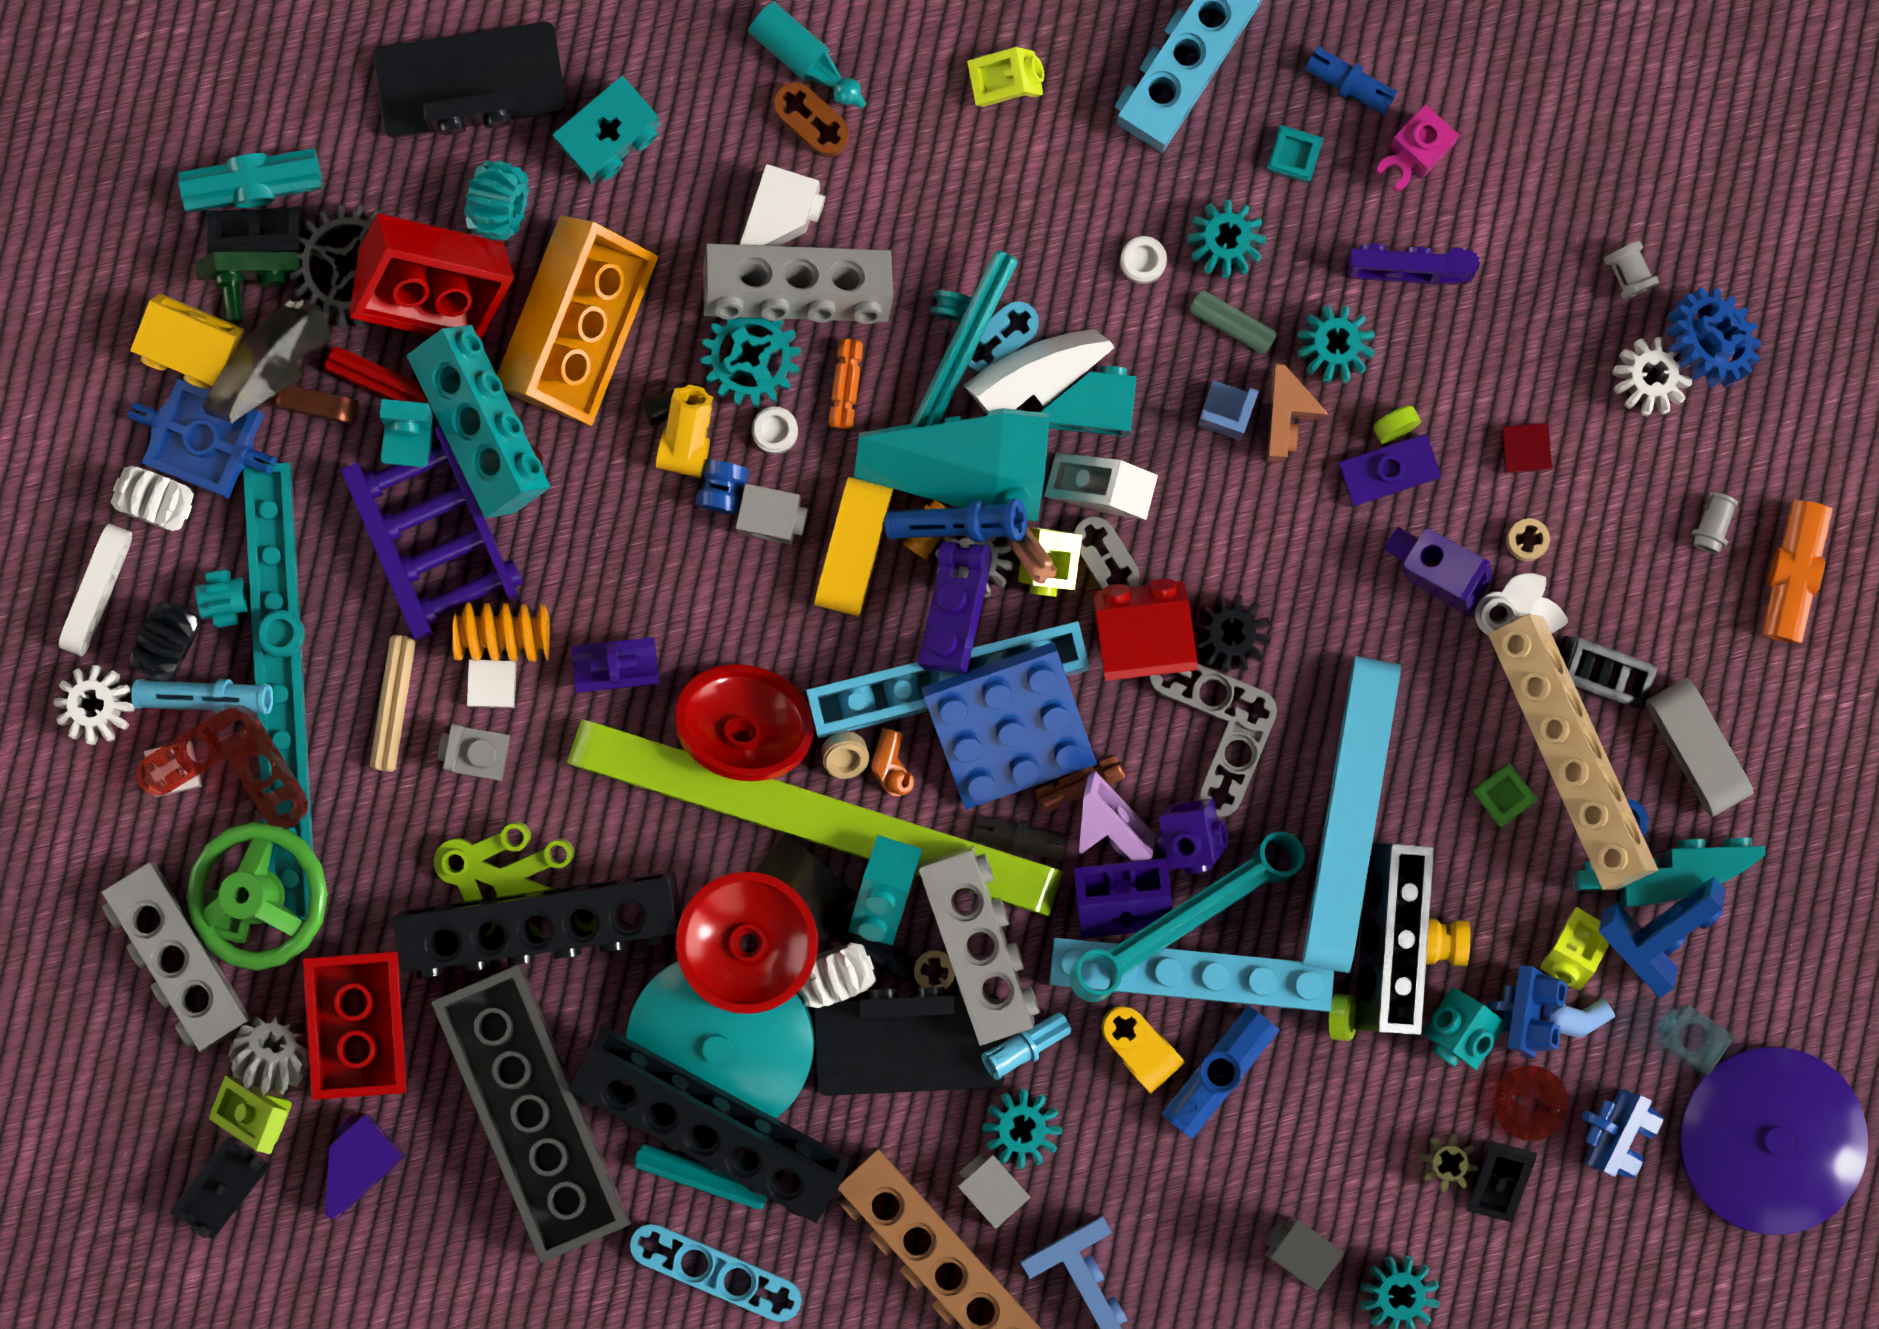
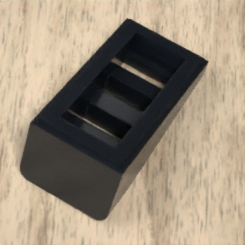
M1563 637L1559 651L1576 689L1644 710L1658 666L1579 637ZM1599 657L1601 660L1594 681H1589L1595 658ZM1617 663L1619 667L1612 688H1608L1606 686L1613 665ZM1632 668L1637 670L1630 695H1627L1623 692Z

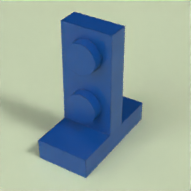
M1713 876L1642 928L1617 901L1603 911L1599 932L1651 990L1661 998L1674 989L1678 967L1667 955L1676 951L1685 942L1686 935L1697 927L1701 929L1708 928L1719 919L1723 913L1722 908L1726 889Z

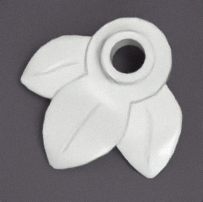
M1523 573L1512 577L1502 591H1492L1485 594L1478 601L1475 608L1476 622L1479 628L1487 635L1527 614L1543 616L1552 634L1568 623V618L1556 603L1542 597L1546 587V577L1535 573ZM1493 607H1505L1506 616L1499 621L1492 620L1489 613Z

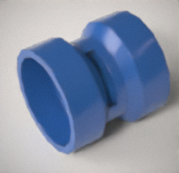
M705 459L702 470L705 482L703 488L697 491L695 506L718 513L738 516L742 501L739 497L740 490L745 483L747 484L750 470L724 461Z

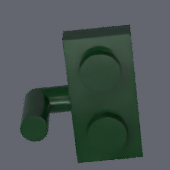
M212 252L195 262L197 280H214L216 287H222L225 321L229 323L243 322L240 290L243 280H257L259 287L285 284V278L289 277L288 274L301 268L300 260L295 256L299 252Z

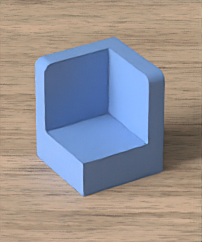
M1213 380L1197 426L1241 441L1259 390L1250 388L1246 392Z

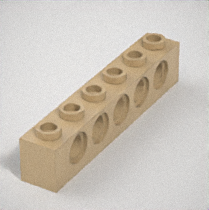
M1527 614L1488 633L1602 889L1618 890L1658 871L1543 616Z

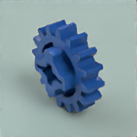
M1699 288L1694 293H1689L1675 303L1676 308L1668 313L1667 317L1674 324L1666 329V334L1674 337L1676 343L1670 346L1669 349L1671 352L1681 353L1683 358L1678 365L1681 368L1690 365L1693 368L1692 378L1695 381L1704 375L1709 387H1713L1720 382L1725 388L1752 372L1751 366L1759 362V356L1753 351L1761 346V341L1753 338L1751 332L1758 327L1756 323L1746 322L1744 318L1748 313L1746 307L1740 310L1734 307L1735 297L1733 295L1722 300L1719 289L1715 288L1707 293L1704 288ZM1696 313H1699V317L1695 320ZM1733 355L1731 362H1728V358Z

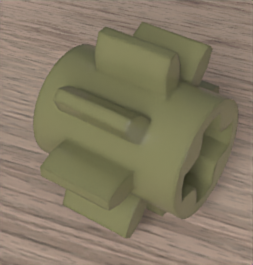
M1455 1134L1449 1136L1447 1145H1441L1435 1138L1429 1139L1434 1150L1430 1156L1423 1154L1418 1157L1421 1161L1428 1162L1430 1169L1423 1175V1180H1431L1434 1177L1439 1178V1189L1442 1192L1447 1191L1449 1181H1455L1461 1188H1466L1467 1184L1463 1178L1466 1171H1478L1477 1166L1468 1164L1467 1155L1472 1153L1474 1147L1471 1145L1465 1146L1462 1149L1456 1147L1457 1135ZM1443 1151L1448 1155H1458L1459 1160L1454 1163L1457 1171L1453 1175L1448 1171L1439 1172L1437 1168L1442 1163L1440 1154Z

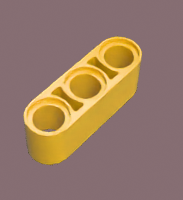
M848 477L814 602L815 606L857 617L860 616L883 533L885 516L889 510L893 488Z

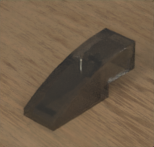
M292 298L270 314L246 338L218 376L203 404L205 414L233 423L301 378L303 375L297 360L332 338L320 306L312 303L307 304L308 302Z

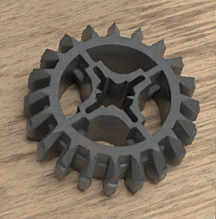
M359 204L354 208L353 217L348 216L344 205L337 206L338 219L335 220L331 219L326 210L321 211L319 215L324 225L320 228H317L313 222L307 221L304 226L312 235L308 240L302 236L299 238L295 237L304 249L303 253L295 255L300 260L302 268L288 274L292 282H304L294 290V294L298 299L311 296L304 308L311 314L322 307L319 319L325 324L330 322L335 313H337V326L341 329H346L348 325L351 302H344L342 299L344 296L348 297L353 290L356 272L350 271L347 276L342 277L346 272L336 259L341 262L352 263L355 257L358 258L359 248L376 214H382L379 210H374L368 219L365 220V208ZM360 232L359 236H354L349 245L344 248L325 246L338 235ZM317 258L333 268L334 274L330 282L332 289L328 296L320 291L316 282L315 265ZM354 319L359 329L365 328L366 321Z

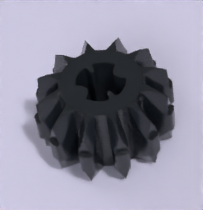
M1241 595L1234 596L1232 609L1227 608L1223 596L1216 597L1215 606L1219 613L1218 615L1206 606H1203L1200 610L1201 616L1210 625L1205 623L1193 624V632L1207 635V638L1195 642L1196 651H1201L1208 647L1212 650L1206 656L1204 664L1210 666L1217 656L1222 657L1223 660L1220 668L1221 672L1225 674L1231 668V659L1236 660L1240 672L1248 670L1245 653L1254 661L1260 662L1264 655L1253 644L1265 646L1271 642L1270 636L1256 633V630L1263 629L1270 624L1269 619L1264 617L1256 621L1252 620L1251 617L1259 609V605L1256 602H1253L1246 612L1241 611L1240 608L1243 602ZM1227 623L1228 628L1233 623L1239 625L1241 631L1238 636L1243 642L1236 645L1235 640H1233L1230 645H1227L1221 640L1225 632L1220 627Z
M166 601L157 603L143 624L132 649L130 657L131 666L152 679L157 678L165 682L173 679L193 645V640L199 627L198 616L177 603L172 604Z

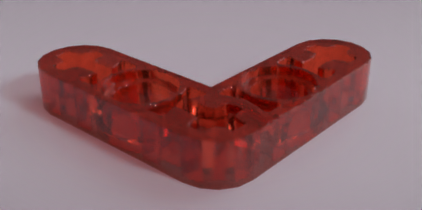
M233 705L219 712L144 758L137 768L139 786L146 793L162 796L227 758L263 818L270 826L282 827L285 830L292 828L300 823L308 812L306 794L257 715L244 705ZM230 718L233 721L241 719L246 727L240 731L242 737L236 733L220 742L219 738L215 735L230 726ZM199 738L208 745L209 757L207 761L198 763L188 756L187 744L190 739ZM262 755L270 761L272 773L268 779H258L251 773L249 762L252 756ZM176 759L180 767L164 777L165 781L163 779L155 781L152 778L151 773L156 770L155 765L159 768ZM280 779L283 785L275 789L276 792L273 790L265 795L262 789L268 788ZM280 799L283 801L291 799L295 807L290 810L292 818L288 813L280 815L275 807L281 803Z

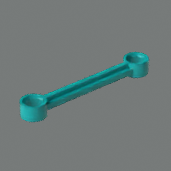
M1271 833L1257 845L1250 860L1109 951L1095 949L1086 952L1070 970L1069 981L1073 992L1087 1002L1105 1000L1118 988L1122 975L1264 883L1280 884L1288 881L1301 869L1304 863L1305 853L1302 844L1290 833ZM1278 844L1289 852L1292 859L1290 870L1285 872L1277 871L1268 864L1265 858L1266 845ZM1084 962H1098L1107 969L1110 976V984L1107 989L1094 990L1084 982L1081 975V967Z

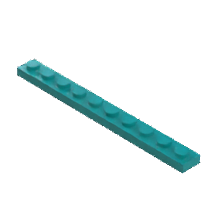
M289 462L276 463V466L265 464L274 469L270 475L245 466L243 477L255 685L268 684L273 690V705L270 713H257L263 822L284 826L305 840L314 853L302 647L292 656L279 658L265 652L257 640L259 622L266 614L272 611L285 610L300 619L292 464ZM273 843L268 870L276 874L283 884L285 891L283 905L304 920L310 897L306 873L293 854L278 844Z

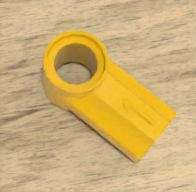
M687 385L683 388L674 389L667 428L664 429L659 444L656 468L702 478V470L705 459L708 457L710 438L706 437L713 397L708 395L704 388Z

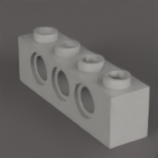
M707 244L703 266L704 316H718L723 319H735L738 317L765 318L771 321L807 319L820 323L831 320L857 321L862 324L888 322L893 301L891 250Z
M973 845L922 862L918 869L979 1045L981 1046L1032 1029L1035 1022L1033 1015L1040 1013L1038 1003L1031 986L1023 989L1018 971L1025 969L1017 943L1008 944L1002 927L1009 925V920L1001 898L992 899L987 882L993 881L994 877L986 854L978 856ZM961 888L972 889L978 895L979 905L971 911L960 910L954 904L953 894ZM978 932L986 933L993 939L995 948L989 954L978 955L970 949L968 945L969 937ZM991 977H1001L1008 983L1010 992L1001 999L991 998L984 991V982Z
M149 862L102 891L103 896L108 902L102 906L105 915L115 929L123 927L132 941L126 945L129 954L140 969L145 966L148 967L156 980L155 983L150 985L151 989L165 1009L172 1006L180 1019V1022L175 1024L176 1030L188 1048L195 1045L199 1051H208L238 1032L241 1025L247 1026L254 1022L216 959L206 949L191 925L190 917L157 864ZM148 907H154L160 914V924L152 933H145L139 925V916ZM177 946L183 951L185 962L179 971L170 973L164 967L163 956L169 948ZM196 986L204 987L209 994L208 1006L199 1013L192 1011L187 1003V996L190 990Z

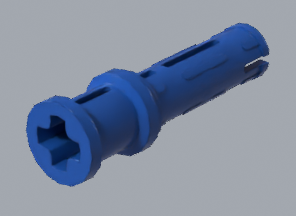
M1011 499L1007 504L986 505L982 500H975L968 504L966 508L889 510L886 513L884 525L886 535L890 540H895L896 538L968 536L974 542H984L988 537H1008L1012 541H1020L1025 536L1027 516L1025 506L1020 499Z

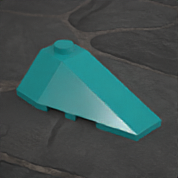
M1003 408L988 411V416L961 420L960 416L945 418V423L923 427L908 424L861 432L858 439L854 478L960 508H966L968 504L975 500H982L986 505L1007 504L1011 499H1020L1025 506L1027 520L1038 521L1044 485L1050 414Z

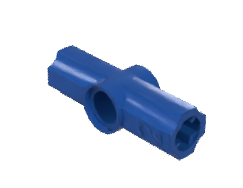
M1247 1005L1210 1053L1202 1059L1198 1068L1161 1112V1115L1193 1140L1229 1093L1238 1086L1242 1077L1278 1034L1280 1029L1250 1005ZM1219 1058L1227 1060L1233 1068L1231 1080L1222 1086L1213 1084L1207 1075L1210 1063Z

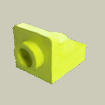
M1013 47L967 61L976 106L985 107L1021 96L1038 97L1043 95L1041 82L1044 81V69L1040 59L1032 50Z
M1575 907L1540 968L1550 974L1551 977L1565 982L1568 987L1581 990L1595 973L1610 944L1599 932L1601 921Z

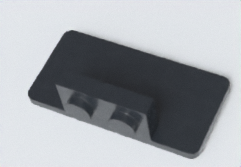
M539 22L377 48L373 54L384 131L390 138L439 132L440 135H453L466 131V127L483 124L486 128H498L510 125L512 123L511 120L560 113L566 108L556 32L550 22Z
M944 987L916 988V997L898 998L897 989L869 990V999L836 1002L829 1006L825 1005L815 1008L817 1083L818 1090L822 1095L998 1088L1004 1082V1076L995 1080L993 1075L991 1076L988 1073L981 1057L982 1053L1003 1043L1002 1039L980 1046L963 996H944ZM988 995L991 998L999 999L996 995Z

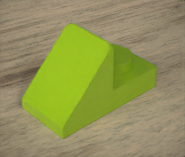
M225 1075L208 1119L255 1151L271 1154L283 1130L292 1103L270 1092L262 1096L260 1088L256 1086L245 1090L243 1081Z

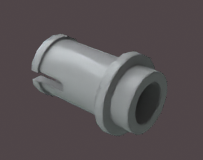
M1710 492L1709 501L1699 529H1694L1692 532V536L1695 538L1694 547L1711 554H1719L1722 547H1727L1728 541L1725 539L1734 510L1738 505L1736 499L1725 494Z

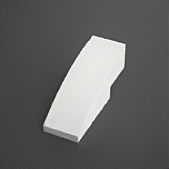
M1095 329L1066 333L1038 341L1007 355L985 368L963 386L986 414H988V411L1003 408L1016 410L1031 396L1045 407L1115 347Z

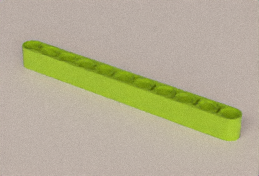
M583 719L580 720L567 760V764L867 860L870 859L877 835L921 848L922 852L915 873L917 876H921L918 868L922 862L974 845L977 855L986 854L994 880L987 882L992 899L1001 898L1003 903L1045 916H1050L1063 872L1058 869L781 781L770 779L749 782L725 778L698 764L686 751ZM961 888L962 890L976 894L972 889Z

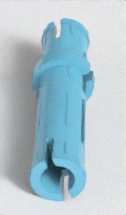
M138 679L133 683L131 699L132 704L137 709L215 711L219 716H229L232 712L269 714L273 705V690L268 684H233L230 679H219L216 683L165 682Z

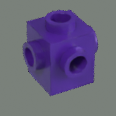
M1214 798L1169 804L1159 815L1161 829H1158L1157 832L1158 848L1162 857L1167 856L1169 870L1184 868L1186 874H1196L1212 869V864L1216 863L1224 853V848H1227L1228 845L1227 829L1224 821H1218Z

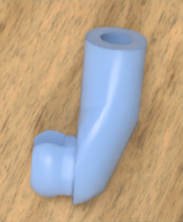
M1604 998L1599 999L1583 1010L1569 1007L1565 1004L1563 1007L1545 1006L1543 1009V1016L1548 1022H1555L1560 1025L1561 1034L1575 1038L1586 1036L1615 1017L1613 1010Z

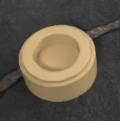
M853 732L833 734L823 743L821 748L824 768L828 774L835 778H853L862 773L869 762V754L864 739Z

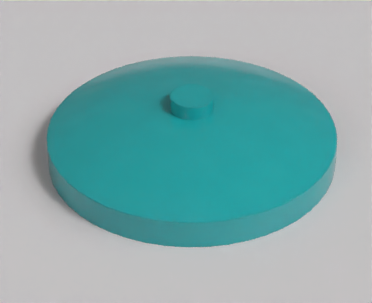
M678 959L664 967L646 985L632 1010L626 1036L627 1039L774 1118H778L786 1111L802 1090L811 1068L814 1053L813 1025L808 1008L799 993L781 1006L761 1013L740 1014L725 1011L708 1003L693 990L683 975ZM660 1103L667 1108H672L668 1104ZM701 1125V1126L704 1127L705 1129L713 1130L712 1128H710V1127H708V1126Z

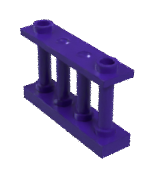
M441 426L434 428L441 445L431 449L426 467L393 465L374 473L373 470L365 472L363 467L356 462L340 469L414 639L419 643L436 636L431 624L439 621L438 616L501 588L505 589L508 598L513 602L520 599L516 587L524 584L514 560L504 561L488 522L474 497ZM449 461L459 487L395 515H392L391 511L383 515L376 499L384 495L382 490ZM467 503L478 529L414 557H411L410 554L401 556L395 542L396 539L402 537L401 532ZM486 546L496 571L435 598L429 599L428 596L420 599L413 584L414 581L420 579L419 574Z

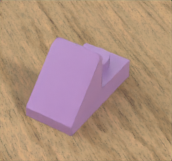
M1094 771L1088 776L1083 797L1079 853H1084L1108 835L1111 845L1119 855L1123 857L1128 856L1133 862L1149 860L1153 856L1156 835L1104 779Z

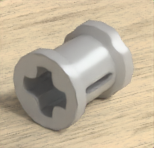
M1641 241L1627 245L1603 258L1605 265L1612 267L1623 290L1621 296L1624 301L1648 291L1660 283L1657 276L1651 275L1640 252L1643 249Z

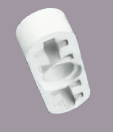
M110 523L103 530L63 627L59 648L79 656H83L88 650L128 553L132 540L131 531Z

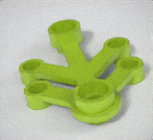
M515 821L508 824L502 832L475 844L461 838L447 840L435 853L434 868L443 881L458 886L464 901L484 899L477 880L493 886L498 897L553 889L527 879V877L549 867L563 868L567 866L574 857V848L566 839L558 838L551 841L545 849L502 868L484 862L483 860L505 849L514 852L520 851L529 843L531 839L530 829L526 824ZM515 828L522 832L524 839L521 844L510 842L508 838L510 829ZM559 845L565 848L567 852L566 860H555L551 855L552 847ZM456 854L463 858L464 867L462 870L451 868L449 865V857ZM578 910L575 911L574 920L580 929L585 931L596 929L595 916L593 920L585 921L580 918ZM529 918L531 932L537 937H542L541 931L535 925H532ZM492 923L490 929H483L484 936L491 935L497 929L498 924Z

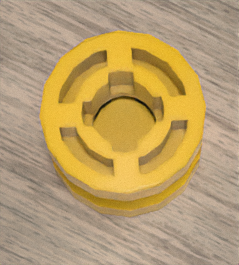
M1429 918L1426 965H1434L1438 961L1448 960L1452 966L1467 967L1470 953L1469 920H1454L1448 925L1440 923L1436 918Z

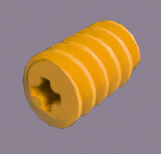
M466 603L461 616H457L456 612L454 613V660L462 661L468 648L473 661H480L485 648H487L491 660L499 661L505 648L512 662L518 661L522 649L525 650L529 662H536L541 649H543L548 662L550 619L546 605L540 604L536 616L531 617L527 604H522L517 617H513L508 603H503L498 616L493 615L490 603L484 604L480 616H475L471 603Z

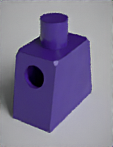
M1397 527L1384 550L1404 562L1402 568L1404 576L1408 581L1467 617H1470L1493 579L1490 561L1429 528H1426L1421 536L1417 538L1402 528ZM1430 559L1441 560V563L1435 567L1425 566V563Z

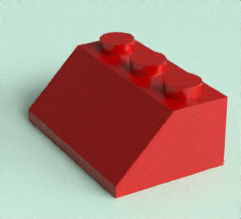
M377 213L359 248L349 310L350 318L433 336L443 328L472 325L476 334L482 339L514 279L505 244L496 240Z
M398 952L303 959L312 1100L407 1093Z

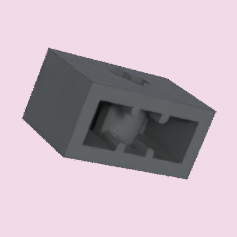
M1290 1217L1287 1223L1278 1220L1264 1240V1243L1269 1246V1249L1264 1254L1317 1292L1344 1255L1342 1250L1293 1217Z

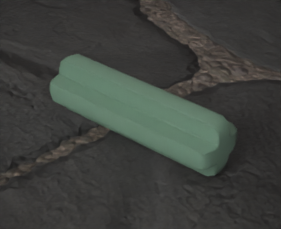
M1201 290L1190 306V312L1261 354L1268 352L1276 338L1274 330L1206 291Z

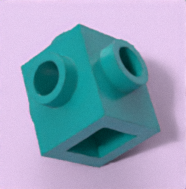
M1451 987L1421 1033L1436 1044L1432 1052L1448 1064L1456 1067L1458 1062L1462 1061L1477 1070L1485 1056L1491 1051L1507 1023L1480 1002Z

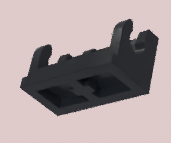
M302 206L206 212L207 255L212 252L303 253L304 249L295 238L304 237Z
M227 1137L169 1213L179 1221H185L190 1224L201 1237H209L214 1240L264 1176L271 1164L236 1137Z

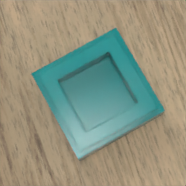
M1280 125L1266 171L1310 184L1324 138Z

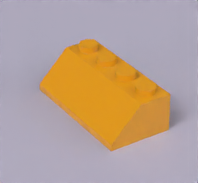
M560 215L497 373L503 384V390L525 402L592 426L659 256L595 222Z

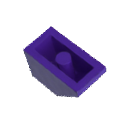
M353 1114L333 1132L338 1139L329 1146L325 1214L331 1220L338 1219L407 1156L370 1114L364 1115L360 1119Z

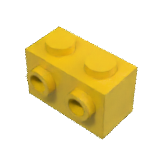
M159 293L149 301L130 351L140 355V361L149 367L158 370H166L169 367L183 373V379L196 387L208 389L210 385L217 387L226 379L245 329Z

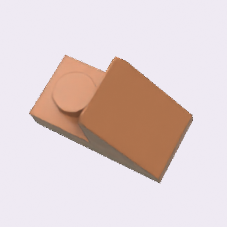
M1276 364L1272 371L1266 462L1285 463L1288 458V451L1296 452L1298 424H1290V418L1325 420L1328 415L1326 410L1286 365Z

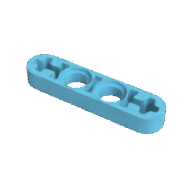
M653 1223L643 1225L635 1231L631 1238V1253L635 1260L642 1265L765 1318L778 1322L788 1321L797 1314L801 1307V1292L797 1285L790 1280L662 1225ZM652 1232H657L660 1234L659 1243L670 1249L673 1248L674 1239L683 1243L674 1256L673 1269L663 1265L668 1259V1256L655 1252L651 1258L643 1255L645 1247L639 1244L641 1236L648 1238ZM689 1250H700L706 1255L708 1268L703 1275L692 1277L683 1271L681 1266L682 1257ZM741 1268L750 1275L751 1287L745 1294L733 1295L725 1288V1275L731 1269ZM759 1276L769 1280L764 1287L768 1291L778 1293L781 1287L789 1289L788 1298L794 1301L792 1309L784 1307L780 1313H775L772 1311L773 1302L762 1296L759 1299V1306L750 1303L749 1300L758 1289Z

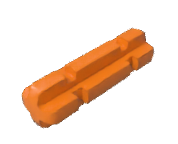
M840 339L838 342L837 359H840V361L835 365L831 397L834 407H830L828 420L829 426L835 429L848 430L853 427L855 410L852 409V405H856L860 366L857 365L858 362H861L863 353L862 342L855 339Z

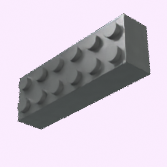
M516 965L432 1001V1006L540 1263L630 1225L631 1221L579 1098L568 1090L571 1079L523 966Z

